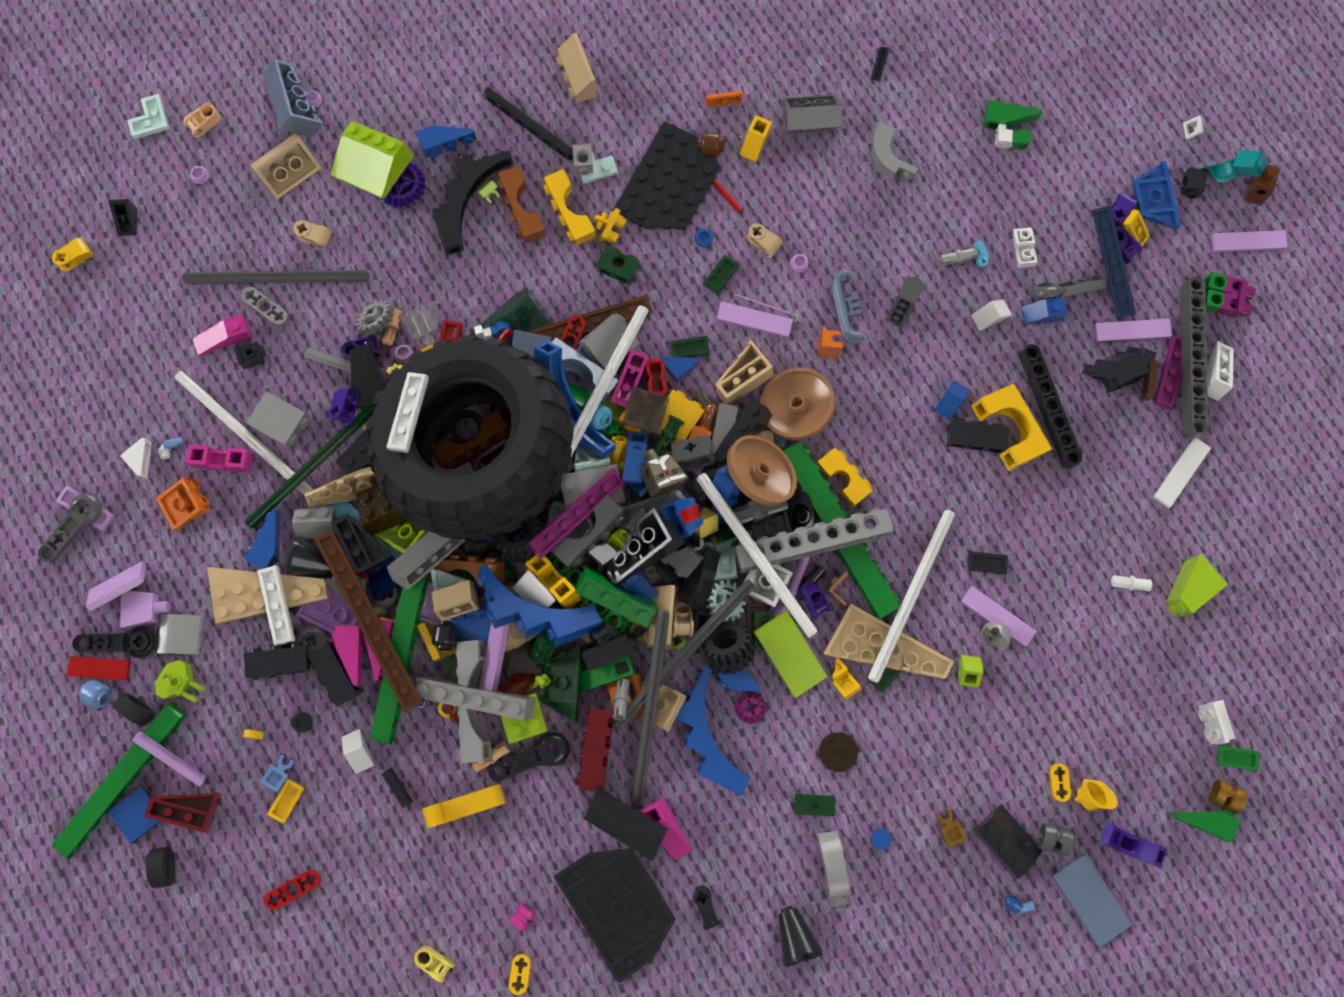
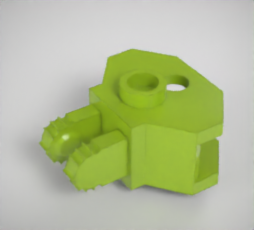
M180 660L166 664L155 681L156 695L168 700L182 696L196 703L198 701L197 696L189 693L191 687H194L197 691L203 692L205 687L195 682L196 679L193 678L192 665Z

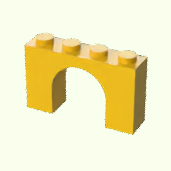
M1015 384L986 395L971 405L980 422L995 415H1005L1011 418L1018 426L1020 432L1019 443L1000 454L1008 471L1024 465L1052 449Z

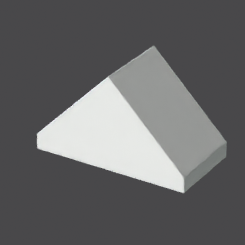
M1004 300L991 301L971 315L979 331L1012 316Z
M141 438L120 455L135 474L143 479L148 478L152 443L146 438Z
M360 729L341 737L344 756L355 774L375 766Z

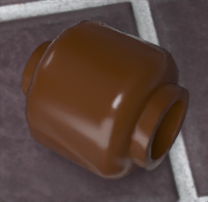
M704 133L702 139H698V150H702L704 156L718 157L721 155V152H724V137H721L719 133Z

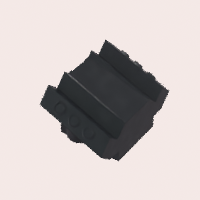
M1128 347L1126 352L1116 351V354L1102 360L1096 359L1094 365L1085 364L1082 374L1098 379L1104 385L1107 393H1111L1136 383L1149 374L1150 371L1147 364L1154 362L1157 352L1147 348Z

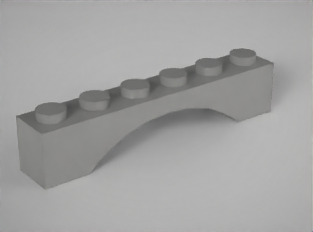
M487 641L457 642L455 654L457 657L456 676L458 684L473 688L477 687L478 679L483 669ZM459 707L457 714L459 717L458 736L460 738L459 757L461 763L492 761L491 741L479 723L476 710Z
M432 676L416 677L415 688L421 699L520 720L533 718L535 697L468 687Z

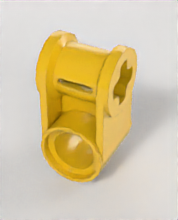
M76 238L59 250H56L52 255V261L61 270L70 271L79 264L84 263V260L88 257L92 258L93 253L82 238Z

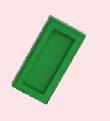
M1218 745L1216 765L1258 771L1259 751Z

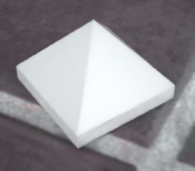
M1201 116L1183 123L1186 140L1204 133ZM1189 126H1191V127L1194 128V132L1191 133V134H1190Z

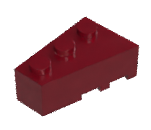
M222 793L152 796L144 817L208 833Z

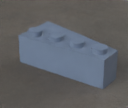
M273 59L264 75L280 130L309 137L315 136L323 122L320 118L316 117V109L313 105L309 104L307 100L308 95L300 87V80L291 63Z

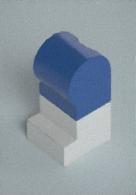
M505 321L498 322L495 326L485 329L482 328V325L474 327L476 336L483 340H488L489 338L498 339L506 328L511 330L509 323ZM512 334L505 341V343L509 342L512 339Z

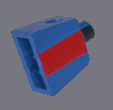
M693 497L676 500L660 506L663 515L677 528L682 539L691 536L703 524L701 517L702 507L696 504Z

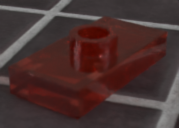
M518 668L497 692L522 695L535 681V675Z

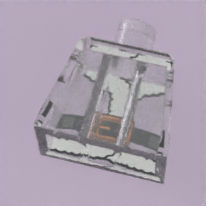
M431 302L398 316L417 346L424 343L428 347L436 342L435 337L441 335L435 309Z

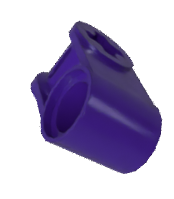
M1122 192L1119 193L1116 202L1112 205L1116 228L1122 225L1137 203V200Z
M1117 227L1116 230L1124 263L1128 264L1135 254L1142 251V246L1124 228Z
M374 335L347 341L341 348L345 359L349 361L350 355H347L349 350L368 343L372 344L375 356H380V351L377 350L375 342L377 338Z
M355 388L336 390L333 394L331 408L328 413L329 417L340 421L341 425L345 427L351 425L355 419V412L359 401L358 391Z
M808 581L803 584L801 593L807 604V609L814 620H817L821 614L832 611L825 593L815 582Z

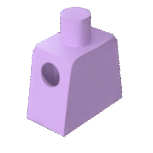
M127 591L121 595L120 627L132 629L136 626L159 622V613H169L170 604L168 601L159 602V595L154 593Z

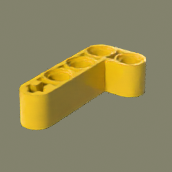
M497 784L422 809L427 829L505 804L506 801L501 784Z

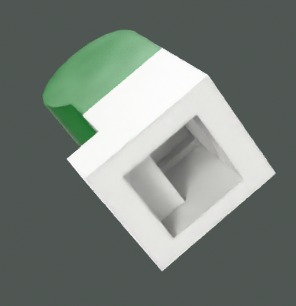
M999 124L995 133V147L1025 149L1032 138L1031 133L1026 129L1018 131L1006 129L1005 124Z

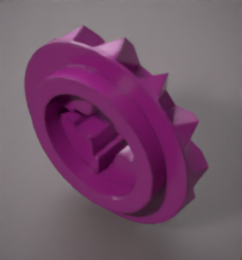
M746 692L736 700V715L745 723H757L766 713V702L761 695L755 692ZM747 699L752 705L759 704L754 709V716L750 711H743L748 706Z

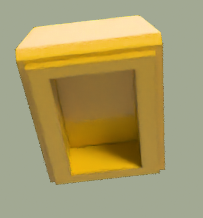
M287 778L267 815L285 824L305 788Z

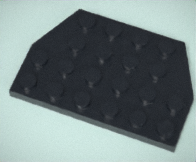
M664 121L614 209L621 210L619 213L621 216L644 229L663 228L670 230L675 228L677 230H686L714 178L717 176L720 166L712 156H704L702 150H698L697 136Z
M627 848L587 853L553 876L618 983L654 959L673 926L676 917L633 849Z

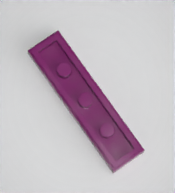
M1172 335L1170 338L1153 403L1154 405L1171 410L1174 408L1182 376V337Z

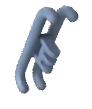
M843 269L834 275L831 291L842 337L847 343L858 345L862 342L864 334L862 332L855 333L851 330L849 317L860 316L863 312L862 310H854L861 308V303L853 304V302L860 300L859 296L843 297L840 283L845 282L849 275V271Z

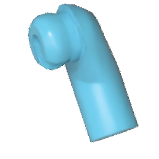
M978 240L973 243L978 252L976 264L983 268L988 264L989 253L983 242Z

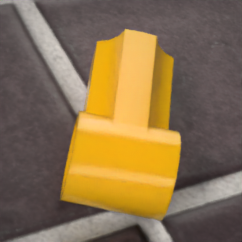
M613 436L611 441L616 444V449L608 455L610 465L617 464L619 474L623 475L628 439L624 436Z

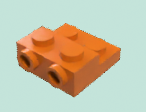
M182 477L156 497L173 531H178L191 520L199 519L210 510L208 507L209 500L201 494L199 490L201 486L196 479Z

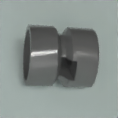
M1043 823L1039 833L1044 834L1045 837L1044 839L1038 837L1037 847L1050 852L1054 850L1056 854L1068 856L1073 847V831L1064 828L1057 830L1056 826Z

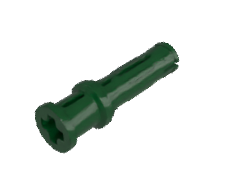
M669 415V421L665 429L661 430L662 436L654 449L658 457L665 455L670 443L676 440V434L680 427L685 424L673 415Z

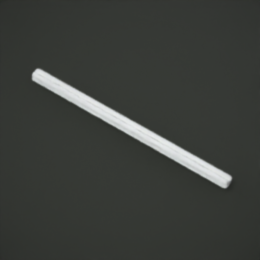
M638 306L573 428L571 457L648 313V309L644 306Z
M179 371L175 375V379L284 478L288 480L295 474L183 371ZM305 481L297 487L303 495L313 490Z
M705 473L699 475L697 482L807 637L815 635L817 633L815 626Z
M951 510L944 511L868 676V679L872 682L878 683L955 517V513Z

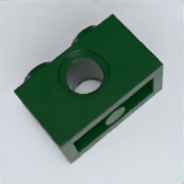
M606 246L596 267L598 272L631 286L640 268V261L633 255L621 253L615 247L609 248ZM617 262L624 264L622 267L615 266Z

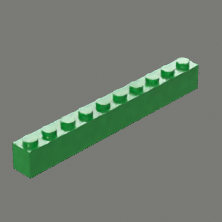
M800 441L784 450L783 452L794 467L797 487L806 491L810 496L818 522L827 524L836 518H850L845 510L842 511L839 506L840 501L837 495L831 493L828 480L825 477L822 478L819 473V465L810 458L809 455L811 453L808 447ZM853 527L846 528L848 533L856 532ZM832 531L827 532L830 538L837 537L836 533ZM865 543L836 550L876 618L881 619L900 608L898 596L895 593L892 594L889 589V581L880 574V567L875 559H871L868 554L870 550Z

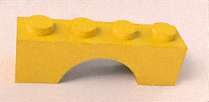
M564 169L544 177L545 185H543V189L547 196H551L552 200L550 202L554 211H559L560 216L558 218L562 227L566 226L568 229L566 234L569 241H574L575 245L578 246L595 238V229L588 216L574 214L565 205L568 195L572 192V185Z

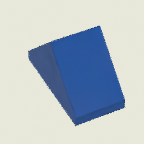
M660 356L665 364V371L676 383L697 367L698 358Z
M953 380L934 411L950 421L967 396L969 389Z

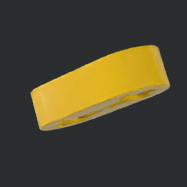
M1053 764L1049 769L1051 795L1054 800L1065 802L1071 797L1069 771L1063 764ZM1058 767L1064 772V774L1060 775L1061 782H1059L1058 775L1054 774ZM1059 784H1061V789L1066 791L1062 799L1060 795L1056 794V791L1060 790Z
M524 953L516 955L512 961L509 989L515 995L523 994L528 987L531 960ZM520 958H524V962L527 963V966L523 967L522 973L519 972V965L516 964V961H519ZM518 976H521V983L524 984V987H521L518 991L516 986H513V983H516Z

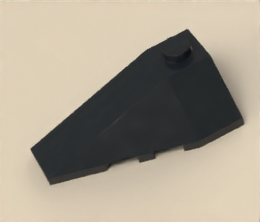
M656 507L652 508L636 523L637 527L631 535L627 536L625 539L627 542L621 551H617L606 567L605 571L613 586L616 587L670 555L684 544L677 528Z

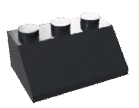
M1002 804L972 829L1008 873L1016 879H1019L1035 864L1042 852L1034 840Z

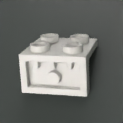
M1223 700L1199 705L1198 716L1204 722L1206 728L1204 735L1207 741H1210V744L1229 743V740L1235 739Z

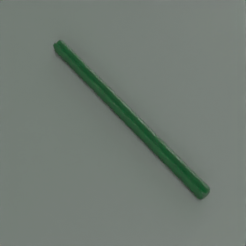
M374 399L355 416L351 425L344 426L244 521L247 527L253 529L261 522L268 512H271L273 508L279 505L366 423L368 417L373 416Z

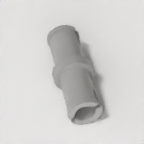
M975 247L961 251L958 249L954 250L953 253L939 255V264L941 267L954 263L958 265L962 264L963 261L977 259V249Z
M621 679L617 681V691L613 700L615 703L613 718L621 721V716L622 720L626 719L627 704H629L630 700L628 697L630 681L627 679H622V683Z

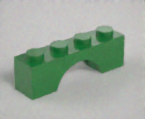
M587 567L576 583V593L646 628L657 612L656 602L640 594L631 595L615 588L603 575Z

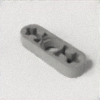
M247 287L242 291L241 297L243 301L273 324L284 326L288 323V313L253 287ZM249 293L253 294L258 299L257 303L251 298L248 299L247 295ZM270 303V309L268 311H261L262 304ZM275 311L278 315H282L283 320H277L272 313Z

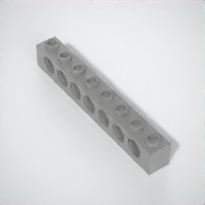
M876 508L869 511L868 514L856 513L851 515V518H836L831 523L825 524L820 522L814 524L811 528L800 527L795 529L794 532H780L771 538H768V536L760 537L755 541V544L770 565L773 566L889 537L894 530L887 509L881 510ZM865 523H872L874 525V528H867L865 526ZM853 527L856 532L848 533L846 528ZM832 531L836 533L837 537L830 538L827 532ZM815 536L818 542L812 543L808 540V537ZM797 541L799 546L796 548L791 547L789 542ZM741 542L738 543V546H735V555L740 573L759 569ZM776 545L780 548V551L773 552L770 547Z

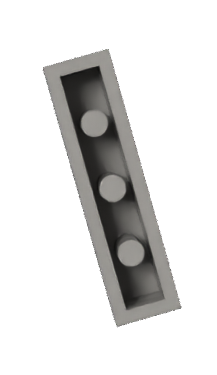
M428 532L387 567L392 580L409 590L465 540L441 537L439 534Z

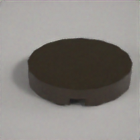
M841 732L831 733L821 741L819 758L827 769L834 772H844L851 769L857 761L858 746L855 740L848 734Z

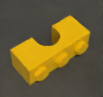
M835 447L821 458L817 464L827 479L835 474H842L847 478L848 487L841 492V495L854 508L872 493V486L868 480L861 478L859 470L855 465L848 463L844 452L838 451Z
M535 555L525 563L530 572L563 609H571L581 600L580 595L576 593V589L565 577H562L545 556L538 558Z

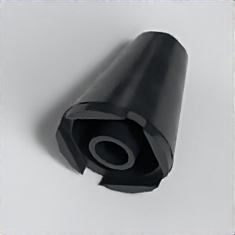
M296 537L293 543L295 547L290 552L285 574L332 577L333 575L319 548L300 537Z
M792 906L780 909L781 913L778 914L784 966L790 967L821 956L823 954L822 949L798 909H793Z

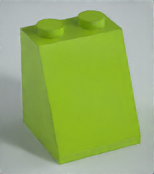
M1202 554L1189 558L1184 562L1166 601L1169 606L1168 610L1174 616L1182 617L1193 614L1228 585Z

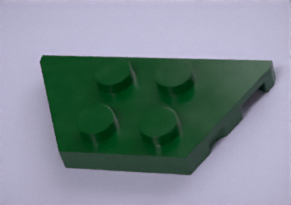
M577 645L567 652L564 651L558 654L555 658L550 659L548 665L543 664L542 675L546 674L551 682L548 686L541 688L540 702L567 717L571 722H578L583 645Z

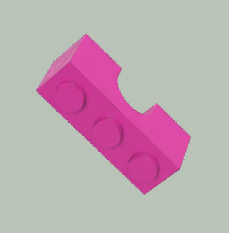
M189 444L186 463L198 469L251 473L253 454L249 450L227 447V450H217L209 446Z

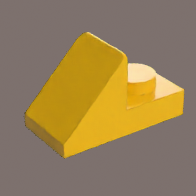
M1133 210L1125 219L1121 228H1124L1143 246L1150 237V234L1140 211Z

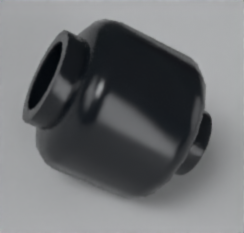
M440 621L439 625L432 628L431 642L436 647V650L451 651L457 645L458 629L451 625L450 621Z

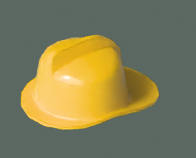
M1084 779L1082 786L1077 790V797L1074 799L1076 803L1082 804L1088 811L1099 809L1111 810L1115 809L1118 804L1115 793L1099 780Z

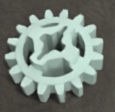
M721 580L713 584L711 595L707 600L709 604L706 605V608H711L710 615H713L737 590L735 582L730 584V580ZM742 601L722 623L726 621L732 622L740 618L739 613L745 611L742 606L746 605V602Z

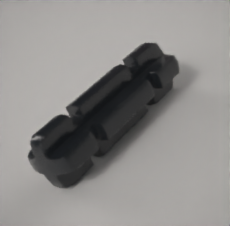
M881 46L879 48L871 75L872 80L880 81L889 51L887 47Z

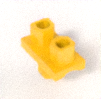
M615 208L610 213L608 219H606L608 215L606 212H603L601 216L595 215L593 219L597 223L595 229L600 231L603 226L597 241L603 242L605 240L611 244L616 242L619 234L611 229L613 225L619 229L623 228L626 219L619 214L621 210Z

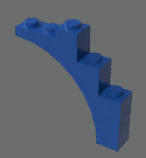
M547 340L534 347V357L552 374L569 405L568 408L574 428L582 411L576 404L565 377L562 348ZM591 423L587 426L578 445L602 458H605L616 449V444L601 434Z
M487 564L480 566L477 580L479 585L483 586L486 591L485 597L488 607L485 615L489 623L492 622L494 629L516 621L519 632H523L525 638L546 630L549 640H553L555 646L600 629L602 620L594 605L562 610L545 608L529 603L506 589L494 576Z
M705 666L704 670L699 669L695 680L698 681L696 687L690 688L686 697L689 701H684L676 720L693 727L692 731H687L683 740L687 742L685 746L706 756L705 760L701 758L697 766V770H699L698 775L742 796L751 777L736 769L723 756L708 728L705 715V695L712 669Z

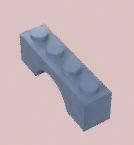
M555 338L552 343L562 348L564 370L578 374L586 384V394L591 396L604 370L558 338ZM613 377L600 404L606 401L619 380Z

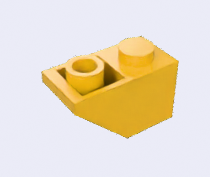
M755 115L739 156L756 163L771 132V121Z

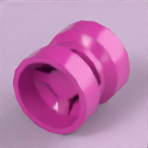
M521 902L517 908L518 912L512 914L509 921L517 929L525 932L529 921H533L537 914L533 910L529 911L526 908L527 905Z

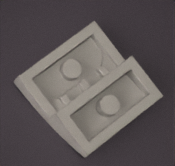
M161 614L157 653L199 655L203 616Z

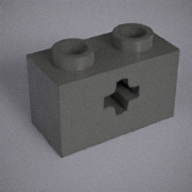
M701 435L696 438L671 443L672 458L683 471L715 464L713 444L709 435Z

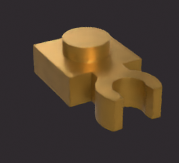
M945 809L947 818L943 819L940 813L936 814V818L939 822L943 823L944 826L939 828L948 848H951L967 840V837L959 820L953 822L951 810Z

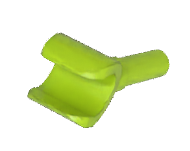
M546 674L537 676L535 678L536 681L527 687V690L531 691L537 686L544 688L550 684L551 680Z

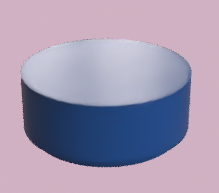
M708 229L698 230L695 234L696 244L700 247L710 246L713 242L712 232Z
M876 829L872 832L870 840L875 848L883 850L891 844V835L884 829Z

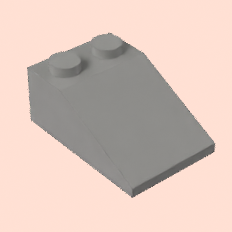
M617 464L563 475L561 488L566 508L611 468H614L619 474ZM623 487L619 488L610 497L617 504L626 502Z

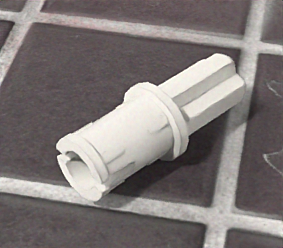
M1114 575L1111 579V586L1127 588L1129 591L1135 589L1150 592L1152 580L1135 578L1132 575L1130 577Z

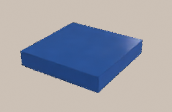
M140 786L108 811L130 844L161 822L144 817L151 798L144 786Z

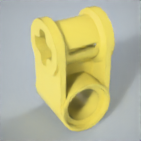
M429 946L421 947L414 956L415 964L440 983L445 981L444 977L450 968L455 966L454 962ZM421 952L429 954L430 960L428 962H423L420 959Z

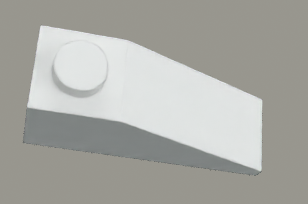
M1219 341L1215 343L1207 365L1208 397L1217 401L1233 388L1234 349Z

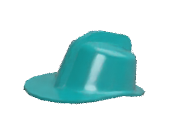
M1236 157L1223 163L1199 168L1208 169L1213 179L1217 182H1227L1238 176V173L1232 166Z

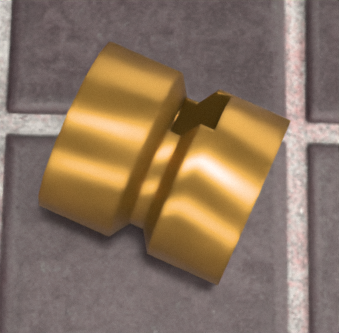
M1217 779L1213 783L1212 791H1210L1208 796L1210 803L1218 807L1224 806L1225 810L1236 815L1242 812L1248 800V792L1237 786L1232 787L1230 783L1221 779Z

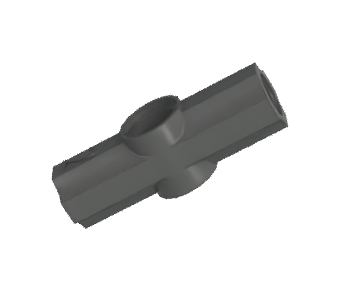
M752 500L744 506L731 510L740 523L745 524L751 521L758 522L764 520L769 515L787 510L788 506L787 501L778 506H766Z

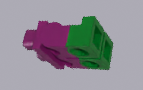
M1211 272L1205 277L1206 312H1216L1235 318L1239 315L1248 316L1252 313L1253 305L1245 303V300L1254 298L1256 288L1248 286L1249 281H1241L1215 272Z

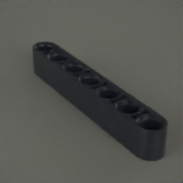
M1030 344L1020 353V361L1060 463L1064 468L1072 469L1082 461L1080 448L1042 352L1037 345ZM1026 352L1032 353L1034 358H1029ZM1033 369H1037L1040 375H1036ZM1040 386L1045 387L1047 393L1042 392ZM1047 403L1053 405L1054 410H1050L1047 407ZM1054 421H1058L1061 427H1056ZM1061 438L1067 441V445L1062 444ZM1068 455L1074 458V463L1068 460Z

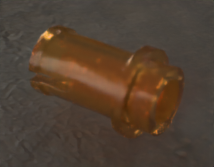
M707 402V405H704L705 411L699 424L710 428L715 413H718V406Z

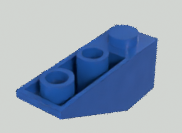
M432 125L416 131L425 157L431 158L443 152L442 144L445 145L447 151H453L457 148L454 140L461 138L464 145H470L474 142V139H477L474 129Z
M630 432L622 482L642 484L641 469L645 465L644 453L647 452L649 434Z
M726 465L716 471L712 483L730 509H733L737 505L738 495L742 491L734 483ZM713 504V511L718 514V526L727 524Z
M274 508L271 512L267 513L262 529H259L255 535L256 540L245 553L246 558L244 560L262 569L274 566L279 557L280 512Z

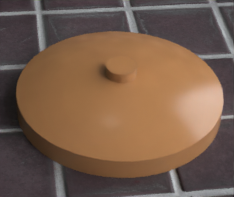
M800 367L785 370L773 377L765 386L760 403L765 405L773 415L766 425L771 432L784 439L802 440L818 434L828 425L835 411L836 398L830 382L824 375L813 369Z
M747 435L739 438L730 447L727 454L728 470L734 483L746 496L766 506L781 505L792 497L797 486L796 473L787 455L777 445L763 437Z

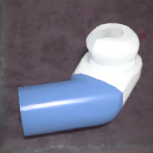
M182 437L165 440L158 449V454L162 460L170 458L169 451L172 448L184 446Z

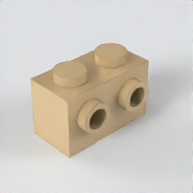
M470 580L461 581L432 592L434 613L441 621L479 609L477 590Z

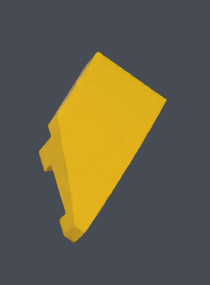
M836 658L833 684L843 698L848 700L862 689L849 673L844 663L839 658Z

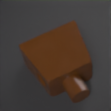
M1267 164L1260 177L1250 176L1244 201L1261 206L1273 193L1280 168Z

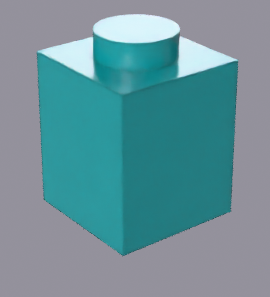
M1240 150L1232 166L1239 176L1260 177L1262 171L1266 168L1267 159L1261 151Z

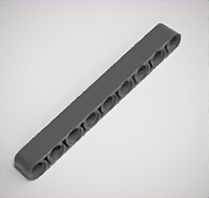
M1198 276L1192 277L1180 288L1183 435L1190 440H1194L1208 431L1205 282Z

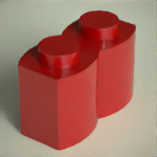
M662 358L648 359L645 368V379L648 383L646 393L649 394V400L652 402L663 401L667 391V383L664 378L665 364Z

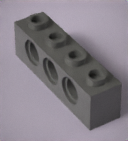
M907 276L885 319L886 321L900 328L903 327L925 286L919 278Z

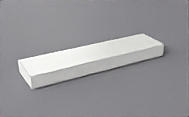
M407 373L386 447L390 451L404 453L409 451L429 380L426 374Z
M1198 438L1192 440L1153 498L1169 509L1211 447Z
M275 565L258 570L257 573L274 646L295 642L279 567Z

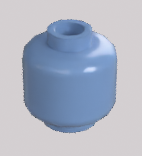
M90 680L81 686L79 699L89 707L99 709L109 703L111 690L107 685L98 680Z

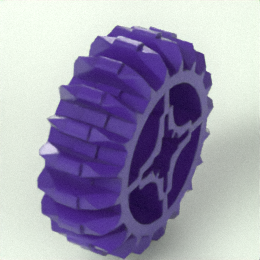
M409 162L391 188L396 190L398 195H393L389 192L384 198L386 205L390 204L392 208L398 205L399 209H402L403 205H405L409 209V203L416 206L415 199L421 201L420 195H425L423 189H426V183H424L426 179L423 176L422 170L418 169L417 165H412ZM405 173L413 176L415 180L406 178Z

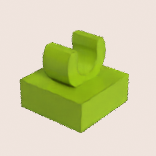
M488 181L475 191L480 198H485V201L488 203H492L489 198L491 193L497 198L499 197V193L494 190L498 187L494 181Z

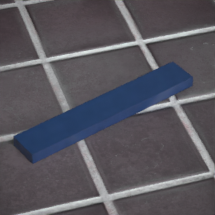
M1111 205L1092 210L1116 318L1135 315V307Z

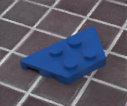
M1163 161L1160 165L1149 170L1145 175L1140 176L1132 183L1135 200H1137L1136 206L1143 219L1178 229L1181 226L1167 161Z

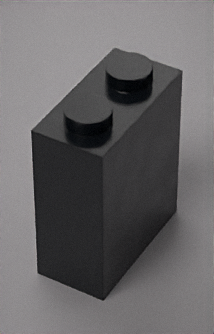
M630 629L615 634L616 637L607 640L601 649L597 648L594 644L586 646L582 651V656L589 671L634 653L638 643L635 633H631Z

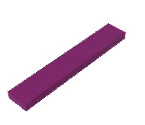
M611 468L527 544L538 558H543L594 512L593 508L606 495L611 497L625 482H622V478L616 470Z

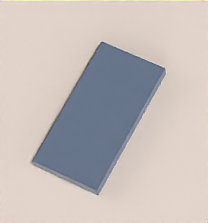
M1086 854L1081 855L1051 875L1097 947L1100 948L1132 926Z

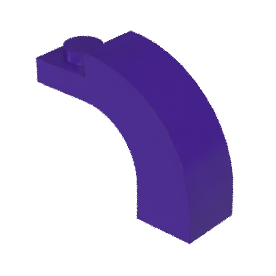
M1107 822L1106 827L1101 832V844L1158 868L1162 867L1167 852L1165 847L1130 834L1116 825Z

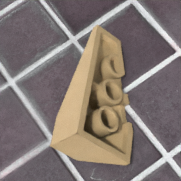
M371 466L361 468L307 492L304 495L308 507L357 500V493L377 485L376 476L372 472Z

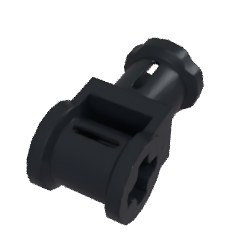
M698 886L694 890L693 901L698 906L704 922L703 929H710L721 922L717 920L714 911L711 891L706 886ZM699 892L707 894V896H705V901H702L701 898L697 899V897H699Z

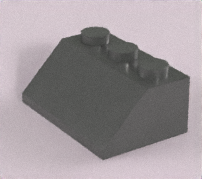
M836 94L782 98L787 131L796 133L805 129L817 131L819 128L834 130L842 125V105Z

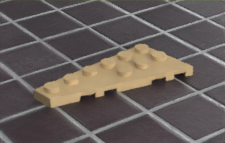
M207 567L215 624L267 613L257 572ZM280 574L288 608L330 599L326 579Z
M850 604L823 655L874 665L891 626ZM902 632L886 668L946 679L954 661Z

